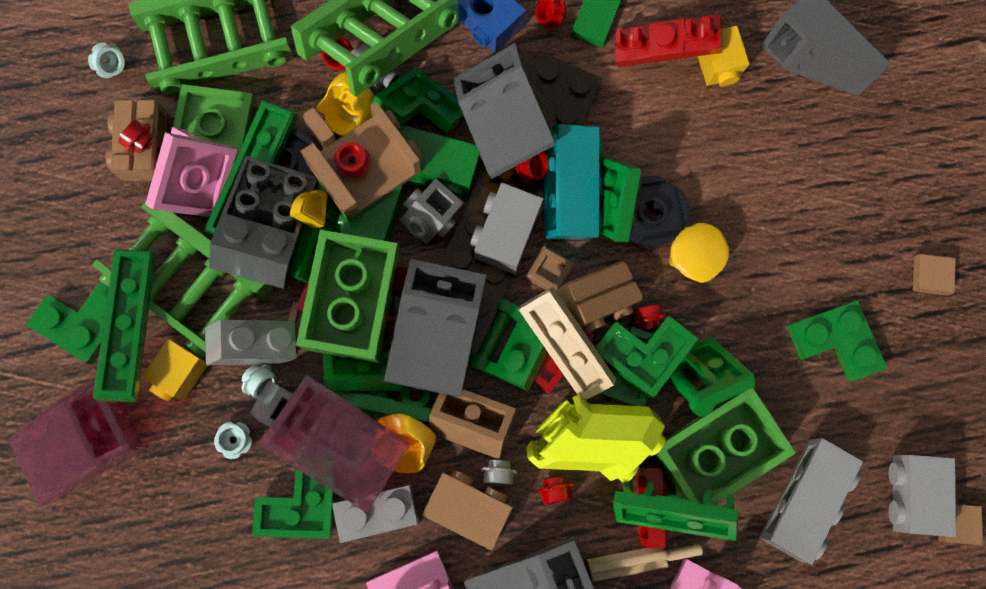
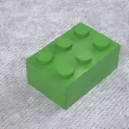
M320 230L296 346L308 351L380 363L401 257L398 243Z
M751 388L717 404L707 416H698L665 437L666 442L663 448L652 457L659 468H662V473L676 495L703 504L704 493L709 490L712 491V504L717 505L727 498L728 493L734 494L796 454V452L755 390Z

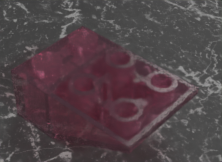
M307 375L259 443L262 447L366 513L369 512L411 445L347 400Z
M95 381L60 399L8 439L39 507H43L146 451L124 403L121 401H96L93 398Z

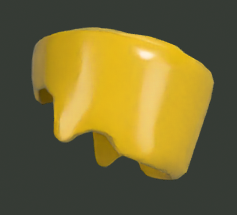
M341 72L330 83L325 97L317 105L316 110L324 114L325 123L331 131L344 136L372 118L370 105L374 99V94L367 88L355 97L350 93L347 72Z
M696 223L688 226L673 241L670 248L669 264L691 280L700 283L708 282L726 266L729 258L727 240L717 227L710 224Z
M392 414L381 417L378 420L377 432L371 451H376V459L383 466L399 473L415 474L425 466L436 442V436L427 426L406 414Z

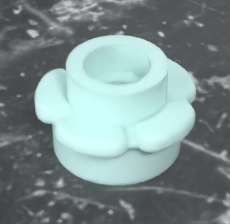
M98 43L92 48V54L88 56L90 68L95 70L97 75L102 78H111L118 75L125 65L122 51L114 44ZM105 57L109 58L108 63L103 62Z
M263 364L261 367L253 365L248 368L242 376V392L258 399L268 380L276 383L277 376L271 372V366Z
M233 422L224 423L219 427L214 438L216 450L223 453L224 457L228 459L239 458L241 453L248 452L252 445V438L249 437V428L241 422L233 424ZM233 436L237 438V441L234 444L230 442V439Z

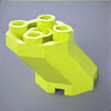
M578 394L573 397V405L567 400L562 402L540 424L536 431L541 436L537 444L531 440L526 448L527 458L539 469L600 471L610 481L619 479L622 483H626L635 476L639 465L649 455L653 456L663 448L666 442V438L662 435L665 425L660 416L650 407L589 404Z

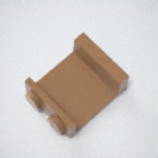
M377 102L370 105L372 118L325 149L319 151L315 144L312 143L301 150L306 164L347 221L421 173L419 159L422 157V154L411 138L406 141L398 131L401 127L394 114L389 109L384 112ZM355 142L369 152L371 162L367 165V172L363 176L353 178L352 176L343 177L336 171L335 167L337 164L333 158L335 152L342 144ZM354 158L349 159L350 164L356 161Z

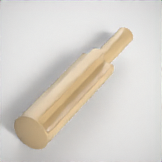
M700 544L668 550L647 547L587 559V572L593 583L668 568L667 562L702 555L703 547Z

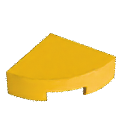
M315 190L300 194L292 204L290 216L313 229L324 227L327 192Z

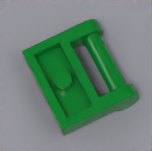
M500 299L496 310H498L477 354H472L467 365L477 372L529 391L547 354V350L520 313V307ZM509 321H516V326L497 364L490 362Z
M712 337L695 344L666 381L670 382L689 401L690 409L699 417L710 414L715 405L755 387L754 374ZM688 368L707 388L699 391L680 371Z

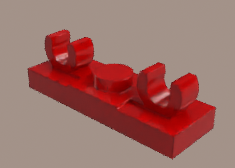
M720 14L618 29L615 34V63L618 67L723 53V26Z

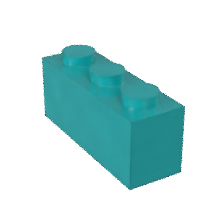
M558 124L552 127L557 144L544 151L549 161L548 172L544 177V239L586 240L598 238L603 221L602 213L599 211V194L602 191L603 185L602 177L599 174V158L603 149L602 141L599 138V127Z

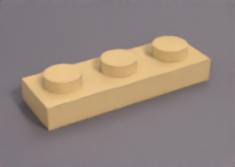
M553 286L521 305L519 308L520 313L577 395L579 394L583 399L587 400L614 386L616 382L615 376Z

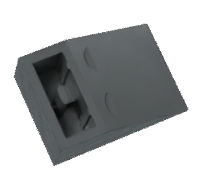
M798 0L781 15L761 45L784 70L856 96L862 94L891 65L883 52L876 46H873L859 32L857 26L847 20L833 6L831 0Z
M516 43L453 78L458 103L491 178L504 173L557 144L536 71Z
M245 155L210 242L209 268L284 289L304 226L303 222L290 216V210L297 196L305 192L314 191L317 182L316 176Z
M410 259L384 382L461 397L486 279L485 274Z
M571 537L464 580L466 589H594L575 540Z

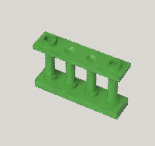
M139 0L128 3L131 17L143 32L150 31L159 71L145 75L148 83L159 95L179 93L182 84L197 85L265 66L278 67L287 60L294 59L286 37L276 38L267 6L268 0ZM252 4L263 43L242 48L233 10ZM219 13L229 52L208 57L199 19ZM184 22L194 61L173 66L164 29L169 25Z
M329 0L291 25L296 51L306 61L320 51H324L345 66L350 93L356 97L447 30L452 29L459 22L458 0H438L437 2L434 0H407L423 10V12L411 20L389 6L395 0ZM377 14L396 27L397 30L383 38L364 25L363 22ZM350 32L371 48L356 57L335 41Z
M145 201L141 208L151 215L147 221L150 224L128 250L148 251L162 233L166 235L169 230L179 236V239L175 242L178 246L153 275L149 309L187 337L189 340L185 345L204 358L206 355L205 327L220 319L229 320L247 297L251 299L254 294H257L265 300L273 291V288L268 284L230 274L237 279L233 284L235 289L199 334L182 320L218 276L223 277L225 272L209 268L211 241L173 212L153 210L145 205ZM197 251L201 252L208 258L204 263L207 267L169 312L153 299L190 254L194 256ZM96 259L92 266L102 273L99 280L109 287L111 267Z

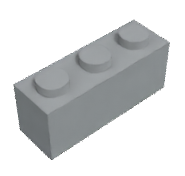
M823 438L809 439L759 538L794 559L812 565L814 560H818L824 554L827 547V540L825 538L831 526L836 525L840 521L844 513V506L842 504L848 492L853 491L860 481L861 473L858 471L863 461Z

